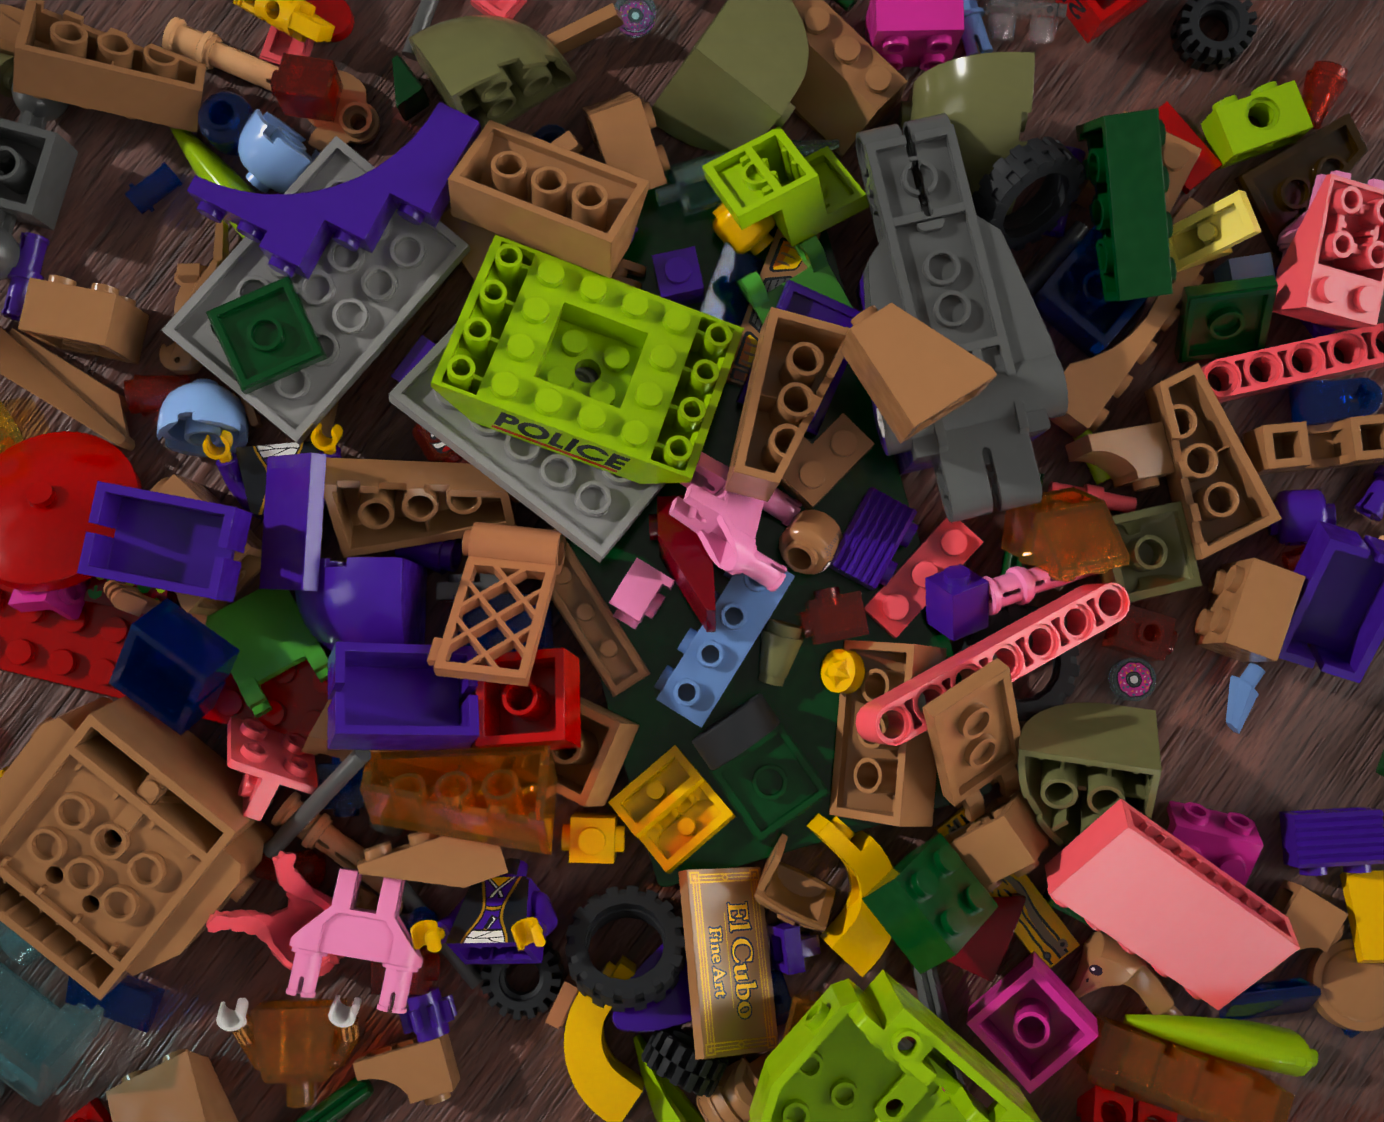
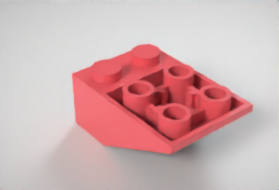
M1332 173L1326 175L1277 269L1276 281L1278 287L1273 307L1274 313L1337 330L1377 326L1384 291L1383 189Z

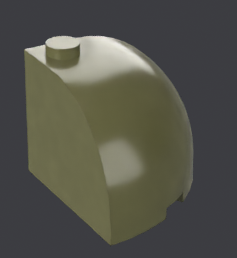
M727 0L651 107L656 125L686 144L714 152H730L765 134L773 125L782 127L795 109V106L790 101L805 77L809 59L806 31L791 0Z
M493 15L457 17L434 24L408 38L420 67L444 104L478 120L481 131L489 120L502 125L508 124L577 81L576 75L568 62L546 37L526 24L509 18Z
M1035 52L982 53L944 62L920 75L914 82L907 101H901L900 128H903V124L906 121L941 113L947 114L950 123L954 124L971 195L979 190L981 187L979 185L980 180L985 174L989 175L996 161L1001 157L1005 159L1009 156L1010 150L1020 144L1022 147L1027 145L1028 141H1019L1020 132L1025 130L1028 113L1032 112ZM1016 199L1012 202L1006 215L1012 213Z
M1069 703L1045 709L1025 723L1021 730L1018 750V774L1024 798H1027L1028 803L1036 814V822L1058 846L1062 843L1067 846L1120 799H1123L1149 819L1152 818L1162 772L1156 710L1106 703Z

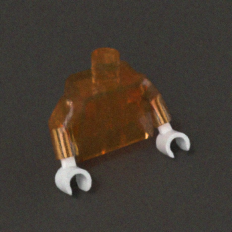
M338 994L335 998L266 1000L253 1008L250 1016L247 1014L248 1000L242 997L237 1000L235 1010L229 1009L225 1004L226 1002H221L216 1018L217 1025L221 1029L232 1032L253 1067L261 1072L263 1082L267 1084L287 1083V1106L301 1108L314 1104V1082L328 1080L336 1069L345 1065L360 1039L357 1014L362 1000L359 997H355L352 1006H347V998H340Z

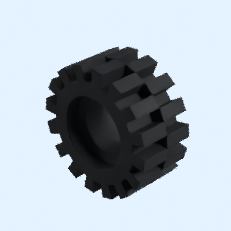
M1187 0L1172 24L1175 26L1171 30V39L1178 38L1172 45L1174 51L1183 49L1184 53L1180 56V59L1185 63L1189 57L1192 58L1194 62L1191 68L1196 70L1203 63H1205L1204 72H1212L1216 66H1218L1219 70L1226 68L1229 63L1232 64L1253 40L1252 37L1257 31V25H1252L1257 19L1256 11L1247 12L1253 5L1250 0H1246L1243 3L1239 0ZM1204 16H1213L1221 20L1228 30L1227 38L1223 41H1214L1206 37L1199 27L1200 19Z
M548 939L544 945L542 963H535L539 970L540 980L538 985L531 991L519 992L508 984L506 970L509 964H485L481 971V979L484 980V984L481 987L483 995L488 994L489 999L487 1002L491 1007L496 1005L500 1008L498 1012L500 1015L505 1017L507 1013L512 1014L514 1020H521L522 1016H528V1019L536 1017L540 1011L544 1013L550 1007V1004L555 1001L563 982L564 966L560 963L561 956L558 950L554 951L551 948L553 944Z
M680 1026L654 1031L641 1055L642 1061L647 1063L646 1066L651 1070H656L657 1075L662 1078L666 1077L670 1080L669 1083L675 1086L678 1084L682 1086L683 1090L689 1093L693 1091L696 1095L702 1097L703 1095L706 1097L713 1095L729 1064V1060L725 1057L695 1060L693 1033L687 1029L686 1031L682 1030Z

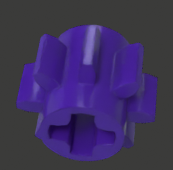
M431 987L409 995L407 1011L405 1014H399L404 1034L414 1032L418 1042H425L449 1033L450 1027L448 1022L454 1020V1016L458 1014L452 994L442 997L439 987Z

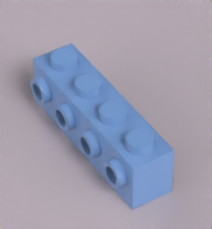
M725 571L723 575L729 578L730 581L722 594L715 591L716 632H706L703 625L699 631L693 628L689 629L677 649L684 654L675 669L667 665L654 688L661 691L656 700L702 728L795 576L788 571L785 572L786 577L776 591L770 592L766 587L743 573L731 575Z

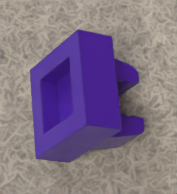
M786 922L767 924L773 969L787 975L806 972L804 958L821 954L819 935L810 936V932L800 933L799 926H793Z

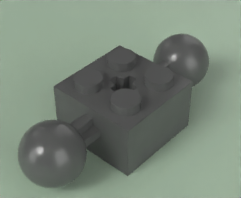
M13 83V100L21 111L19 120L14 122L0 118V281L8 278L7 275L13 267L17 266L19 261L20 247L12 236L16 221L50 230L55 229L78 155V151L58 133L45 130L47 121H53L61 117L67 111L70 104L49 99H39L31 95L14 92Z

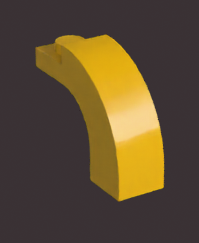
M817 813L806 826L841 859L849 878V893L845 906L820 937L863 978L882 956L891 940V936L862 898L893 867L882 847L870 835L862 830L855 834L838 817L835 816L829 821Z
M622 955L616 965L609 961L601 972L611 978L627 980L635 975L637 965ZM579 991L571 1006L565 1026L564 1053L567 1069L578 1094L593 1112L606 1122H622L643 1092V1078L621 1063L613 1055L607 1044L604 1022L612 1006L605 1005L604 1008L592 1003V997L589 995L585 997Z

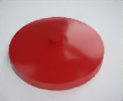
M62 431L28 438L0 453V584L22 591L46 592L65 589L94 577L77 573L86 532L114 538L116 530L88 522L97 481L143 489L135 469L116 446L91 434Z

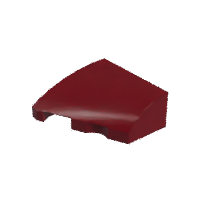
M1011 893L1012 896L992 897L999 907L963 948L946 961L993 982L1014 934L1026 897L1019 893Z

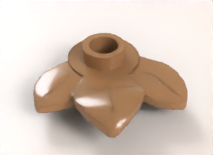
M334 71L331 82L332 94L311 96L300 101L307 120L316 127L309 138L308 144L319 151H323L335 136L347 145L350 143L365 144L372 141L380 130L379 115L368 104L365 86L359 79L347 72ZM357 120H366V125L359 130L353 129L354 123Z

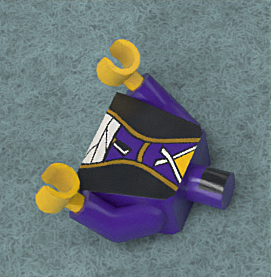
M320 422L311 433V441L302 442L300 445L295 442L236 447V454L230 452L234 441L233 435L229 431L223 430L220 437L225 445L224 447L215 446L211 441L210 435L207 434L202 448L206 456L217 460L216 465L226 486L242 508L253 513L252 516L264 520L267 457L312 452L326 454V457L342 458L341 449L336 444L343 436V429L340 425L335 424L331 430L332 438H327L322 433V423Z
M508 858L505 859L508 873L471 885L465 897L447 917L437 922L434 920L419 921L412 925L410 932L414 949H420L427 945L428 951L438 952L441 950L442 944L446 943L464 964L542 963L544 945L546 944L545 938L557 927L558 919L548 895L541 892L531 878L526 877L529 868L528 864L520 859Z

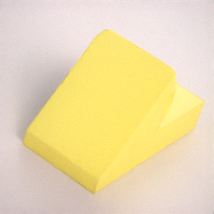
M1238 190L1173 224V233L1169 239L1170 257L1175 261L1177 272L1227 256L1233 252L1231 247L1262 232L1246 192Z

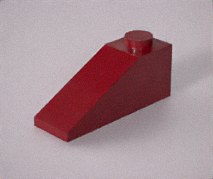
M657 496V514H649L650 540L659 541V555L662 562L706 632H716L713 561L706 552L697 533L669 514L672 501L677 496Z

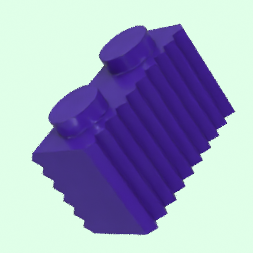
M870 487L865 492L847 525L843 538L828 568L870 591L875 590L878 584L886 586L898 563L892 561L899 545L907 548L919 525L912 522L917 511L878 491L876 488Z
M1349 807L1279 812L1283 861L1285 865L1298 868L1300 875H1327V867L1343 866V872L1370 873L1372 872L1371 864H1384V813L1381 809Z

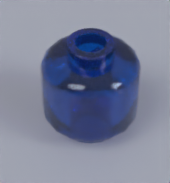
M220 91L210 95L202 103L198 111V124L202 134L218 151L227 155L239 156L238 144L240 134L255 110L242 96L233 92Z

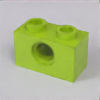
M1295 80L1279 86L1276 81L1266 83L1251 92V96L1239 100L1237 95L1226 97L1212 106L1213 111L1200 124L1211 152L1222 163L1218 170L1296 143L1314 127ZM1248 116L1256 118L1261 128L1254 126Z

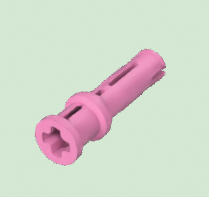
M1086 549L1083 552L1053 560L1030 569L1015 566L1009 568L1006 574L994 578L983 576L982 578L989 581V615L998 614L1002 607L1014 603L1018 605L1028 604L1035 597V594L1090 576L1099 575L1102 570L1100 556L1095 550Z

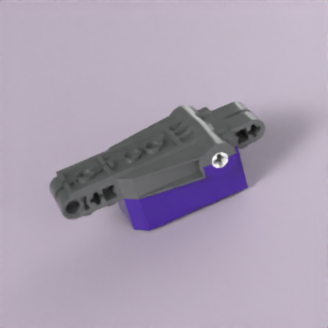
M941 113L904 122L903 135L898 124L857 132V157L879 243L869 258L855 291L860 311L862 312L873 305L879 311L888 304L893 303L992 366L997 374L978 396L901 444L872 401L876 429L882 448L887 456L895 454L900 475L934 467L944 511L951 523L991 514L993 512V502L998 511L1039 503L1042 500V485L1031 441L1051 428L1049 419L1065 416L1068 410L1066 378L1061 362L1056 355L1052 339L1002 231L976 215L954 124L950 123L947 114Z

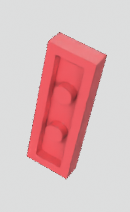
M946 516L893 574L888 584L883 586L862 610L893 638H897L926 606L925 578L944 571L949 566L963 565L984 541L961 521L951 523Z

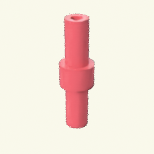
M1051 481L1047 492V498L1079 504L1080 509L1099 512L1102 508L1128 513L1135 511L1137 506L1136 497L1105 492L1104 487L1091 484L1079 487Z

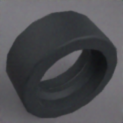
M757 694L701 732L692 740V744L708 767L714 770L731 761L764 738L779 725L780 720L762 694Z

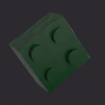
M941 833L908 853L862 898L920 974L955 956L999 907Z

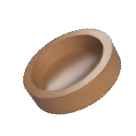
M1353 939L1339 940L1335 945L1329 947L1327 953L1318 950L1308 965L1306 986L1310 1000L1319 1014L1331 1024L1345 1030L1373 1031L1384 1027V963H1357Z

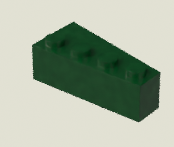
M1158 108L1106 115L1076 126L1078 142L1087 141L1089 153L1088 159L1082 161L1083 173L1085 174L1084 180L1090 179L1095 188V195L1093 196L1092 203L1089 205L1091 222H1093L1097 230H1102L1103 239H1099L1096 243V251L1105 301H1126L1173 294L1172 284L1177 276L1176 264L1174 259L1170 257L1169 239L1173 233V221L1171 214L1166 211L1165 193L1169 189L1170 180L1166 166H1163L1161 148L1165 144L1166 129L1164 122L1159 119Z

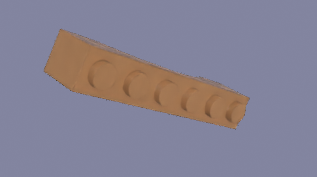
M1189 197L1171 216L1173 224L1205 207ZM1218 259L1206 263L1212 266ZM1206 263L1177 272L1176 280L1172 284L1173 294L1147 297L1144 309L1133 329L1115 347L1090 359L1070 363L1063 369L1068 389V410L1065 416L1049 420L1074 438H1077L1088 429L1092 432L1096 431L1109 414V411L1104 408L1112 395L1115 398H1119L1132 382L1133 377L1128 374L1136 362L1142 365L1156 348L1157 343L1152 339L1158 330L1161 329L1165 332L1180 314V310L1176 305L1182 298L1183 288L1201 285L1204 277L1199 273Z

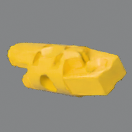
M233 0V4L266 21L268 24L300 42H306L307 38L315 42H331L335 26L316 15V6L306 0Z

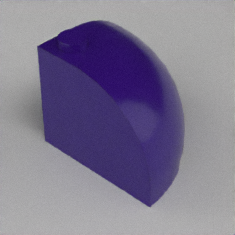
M347 557V563L330 561V558H320L319 588L317 591L295 590L297 606L303 622L310 633L330 653L335 642L425 645L428 568L398 557Z

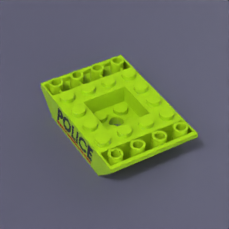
M495 234L432 378L431 387L470 421L639 484L690 483L744 328ZM581 367H589L598 374L599 378L595 382L586 383L577 378L575 371Z

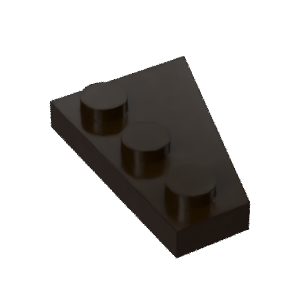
M1350 113L1337 118L1234 179L1239 190L1246 192L1262 234L1272 253L1279 251L1277 242L1280 233L1308 210L1316 175H1327L1335 170L1349 173L1369 151Z

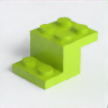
M780 126L702 166L706 180L742 230L772 215L776 226L792 247L869 207L867 194L828 146L803 157Z

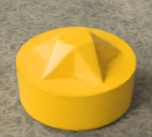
M835 649L826 655L821 666V678L829 691L850 694L861 686L865 676V667L858 653L852 650Z

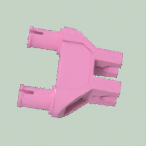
M701 452L691 482L680 483L687 488L684 499L677 496L672 501L669 514L697 533L709 557L719 568L731 575L743 573L766 587L770 592L776 591L786 577L784 573L787 572V568L757 550L755 538L761 513L764 510L781 521L782 524L788 526L794 516L800 512L801 509L799 507L802 506V503L776 488L768 502L724 491L729 467Z
M340 868L332 905L291 937L289 945L292 946L291 951L295 952L288 988H286L285 993L296 996L299 993L300 997L315 998L323 956H328L329 953L382 963V967H385L386 971L377 1009L388 1012V1009H391L395 993L392 1013L405 1014L413 972H418V969L422 968L423 957L419 949H414L411 934L399 915L406 880L384 877L377 910L356 907L362 874H359L357 869Z

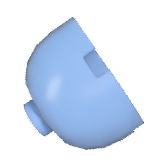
M260 109L254 111L244 125L239 137L238 153L240 160L249 171L246 178L253 186L264 193H267L271 188L276 192L284 194L320 153L315 149L312 156H310L302 143L306 140L271 113L266 112L262 115Z
M197 379L192 383L184 384L170 392L162 403L157 421V438L160 440L164 437L166 439L165 447L172 451L185 455L208 457L202 448L206 435H210L211 441L215 446L224 447L225 445L220 437L223 430L229 431L233 435L234 441L230 449L231 453H236V447H245L248 443V418L240 398L213 380Z

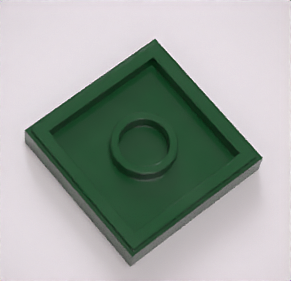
M1274 275L1184 287L1174 351L1177 362L1183 363L1228 357L1265 349L1278 287Z
M288 276L206 312L244 394H249L327 359L294 284Z
M781 720L774 730L749 749L721 767L708 770L759 844L831 794Z

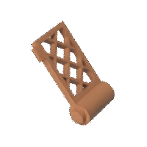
M475 522L471 530H465L462 540V553L464 556H468L443 638L434 637L427 658L428 665L434 666L436 676L528 687L556 577L560 575L564 564L566 537L557 530ZM476 573L495 575L499 579V582L481 592L473 584ZM526 579L543 580L541 588L526 597L516 587L517 584ZM508 590L517 602L497 613L488 601ZM481 606L489 618L468 629L462 621L463 615ZM525 611L532 619V623L514 634L505 622ZM498 627L507 639L486 651L477 638ZM468 643L478 654V656L466 663L449 662L452 652ZM515 648L522 657L519 670L500 668L494 660Z

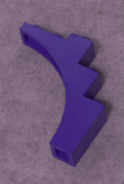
M439 101L427 122L395 155L378 167L342 184L305 193L260 194L221 186L195 175L187 192L198 204L196 210L217 223H221L223 219H226L238 225L236 230L239 233L260 243L259 248L269 259L267 265L289 278H292L294 273L309 279L331 237L335 242L351 251L356 252L360 247L373 253L396 208L398 209L397 213L412 224L420 226L422 222L436 227L450 201L448 178L480 134L481 127L478 120Z

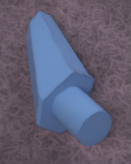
M1252 662L1249 663L1240 677L1233 675L1230 677L1226 724L1233 732L1238 734L1256 698L1259 696L1255 687L1265 674L1263 668Z

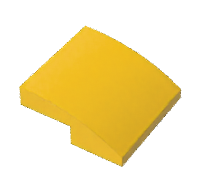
M676 745L608 802L633 835L640 839L668 874L673 872L736 817Z

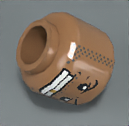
M815 509L804 510L795 515L779 538L778 548L781 557L792 570L803 574H818L825 571L832 562L843 535L840 526L828 514Z

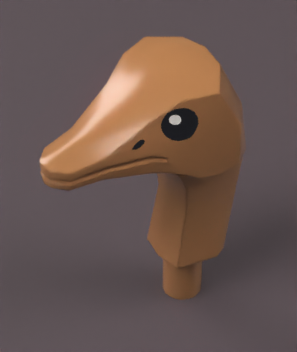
M1092 932L1084 942L1075 976L1067 986L1078 999L1102 987L1120 986L1123 984L1131 987L1139 994L1152 1015L1184 1016L1174 1005L1171 993L1150 963L1137 954L1131 955L1127 953L1115 939L1105 932Z

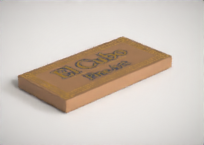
M760 867L679 871L695 1060L773 1051L779 1044L765 909L754 897L761 878Z

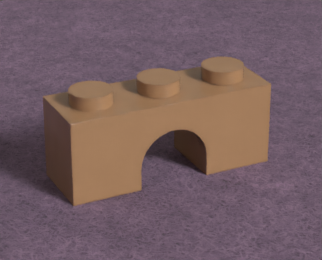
M1384 414L1349 417L1337 422L1307 426L1306 421L1262 425L1243 434L1245 451L1258 475L1377 464L1384 461Z

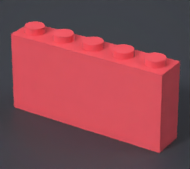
M1123 799L1118 800L1044 865L1048 883L1047 890L1057 905L1062 908H1070L1083 917L1092 929L1098 932H1105L1115 939L1127 953L1131 955L1137 954L1150 963L1159 975L1165 978L1169 976L1182 985L1194 999H1202L1218 1011L1300 949L1290 920L1286 915Z

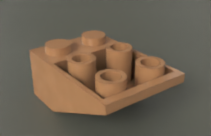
M476 812L451 820L452 829L438 834L433 827L407 835L408 844L393 849L390 841L364 849L365 858L357 860L358 871L362 875L461 888L506 874L508 870L492 819H480L479 813L476 814Z

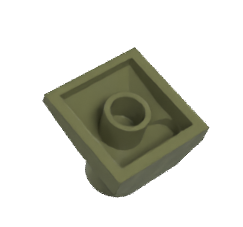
M1181 501L1093 521L1091 543L1093 550L1101 558L1102 570L1099 574L1101 583L1112 582L1120 584L1127 591L1130 602L1202 586Z

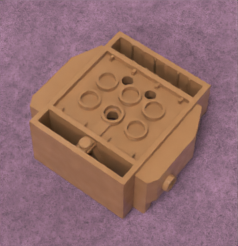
M136 690L116 701H112L107 697H101L58 717L53 718L50 716L41 722L33 731L29 742L0 778V921L101 1001L129 974L135 976L180 955L207 929L206 923L210 914H214L216 910L221 911L230 899L237 903L255 883L250 874L262 861L263 847L274 833L262 821L243 816V797L238 796L242 774L238 773L237 770L229 768L224 758L140 690ZM112 830H115L120 835L121 842L113 838Z

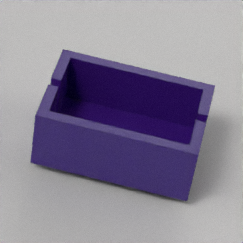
M97 481L88 522L116 529L115 535L112 538L86 532L77 573L234 602L242 562L233 560L235 552L244 553L253 513L233 506Z
M1318 520L1294 569L1295 573L1306 577L1278 658L1309 668H1313L1316 662L1321 672L1360 683L1384 638V540L1365 535L1364 539H1362L1356 531Z
M335 642L328 658V700H331L328 707L327 749L467 751L479 737L478 695H472L478 686V681L436 676L434 666H429L427 662L432 645ZM463 646L452 652L449 662L466 663L476 657L477 652L472 646Z

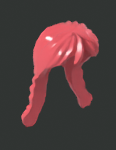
M280 850L278 856L273 857L272 860L276 870L277 882L282 886L288 897L287 907L275 910L270 914L236 909L231 912L228 910L222 912L216 910L214 914H210L206 927L207 932L212 933L231 929L235 932L244 931L248 935H256L268 945L273 955L284 967L292 970L295 952L291 951L292 946L289 945L291 937L332 905L333 899L311 887L298 870L294 868L296 855L293 852ZM329 953L328 956H323L318 977L329 973L336 964H340V959L345 956Z

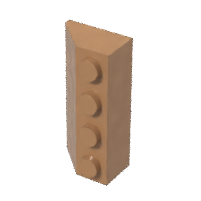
M791 0L802 19L806 31L809 59L805 77L790 103L795 106L794 112L843 158L856 145L857 132L873 129L901 101L908 81L824 0Z
M489 120L449 176L448 187L452 216L611 278L630 246L649 189V181Z
M844 640V649L852 650L862 658L865 676L861 686L855 692L850 694L840 693L829 815L898 827H932L937 768L928 730L901 745L892 746L867 742L857 732L855 723L857 713L866 703L946 660L947 648L906 643ZM921 693L918 699V707L922 712V707L926 704L923 693ZM886 713L880 719V730L882 733L886 732L889 724Z

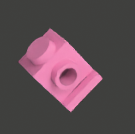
M636 558L609 601L612 606L617 608L613 616L631 628L636 629L645 615L653 619L665 599V596L659 592L663 586L671 591L675 580Z

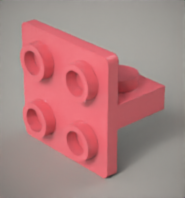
M232 716L227 724V766L242 774L238 796L243 797L244 817L261 821L279 785L312 795L318 787L315 755L301 752L307 740L306 738L296 733L283 735L278 731L269 729L258 720L251 718L243 720Z

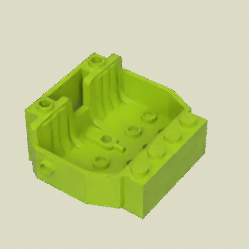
M884 970L875 977L864 991L849 978L829 986L765 1059L749 1110V1122H1042L1020 1088ZM909 1036V1037L914 1038V1039H915L914 1044H912V1043H911L907 1038H905V1037ZM947 1060L951 1061L995 1099L988 1108L969 1093L945 1064ZM893 1099L901 1101L896 1109L890 1110L886 1108L887 1103Z

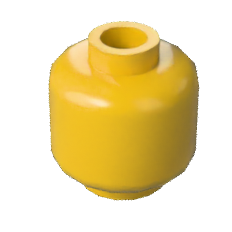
M723 203L712 212L716 217L712 224L714 232L735 255H743L750 250L756 256L774 240L769 234L775 226V220L772 215L742 230Z

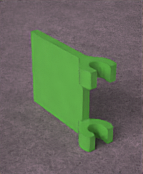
M817 236L810 237L795 245V250L807 266V269L789 280L852 307L828 264L824 249ZM757 271L739 279L736 283L744 297L755 310L762 325L770 308L776 307L786 281L767 292L762 279Z
M258 589L207 616L205 625L235 679L246 704L252 709L256 718L273 710L260 687L261 684L297 664L308 660L321 683L328 679V658L317 639L304 624L297 603L289 590Z

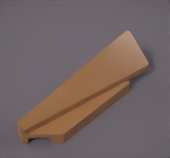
M0 326V374L114 444L133 451L135 442L129 436L125 416L128 408L124 396L21 332L12 328L8 333Z

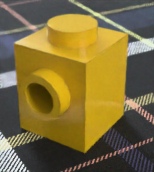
M575 812L570 818V824H563L562 851H569V863L614 864L617 852L624 853L625 826L618 825V814Z

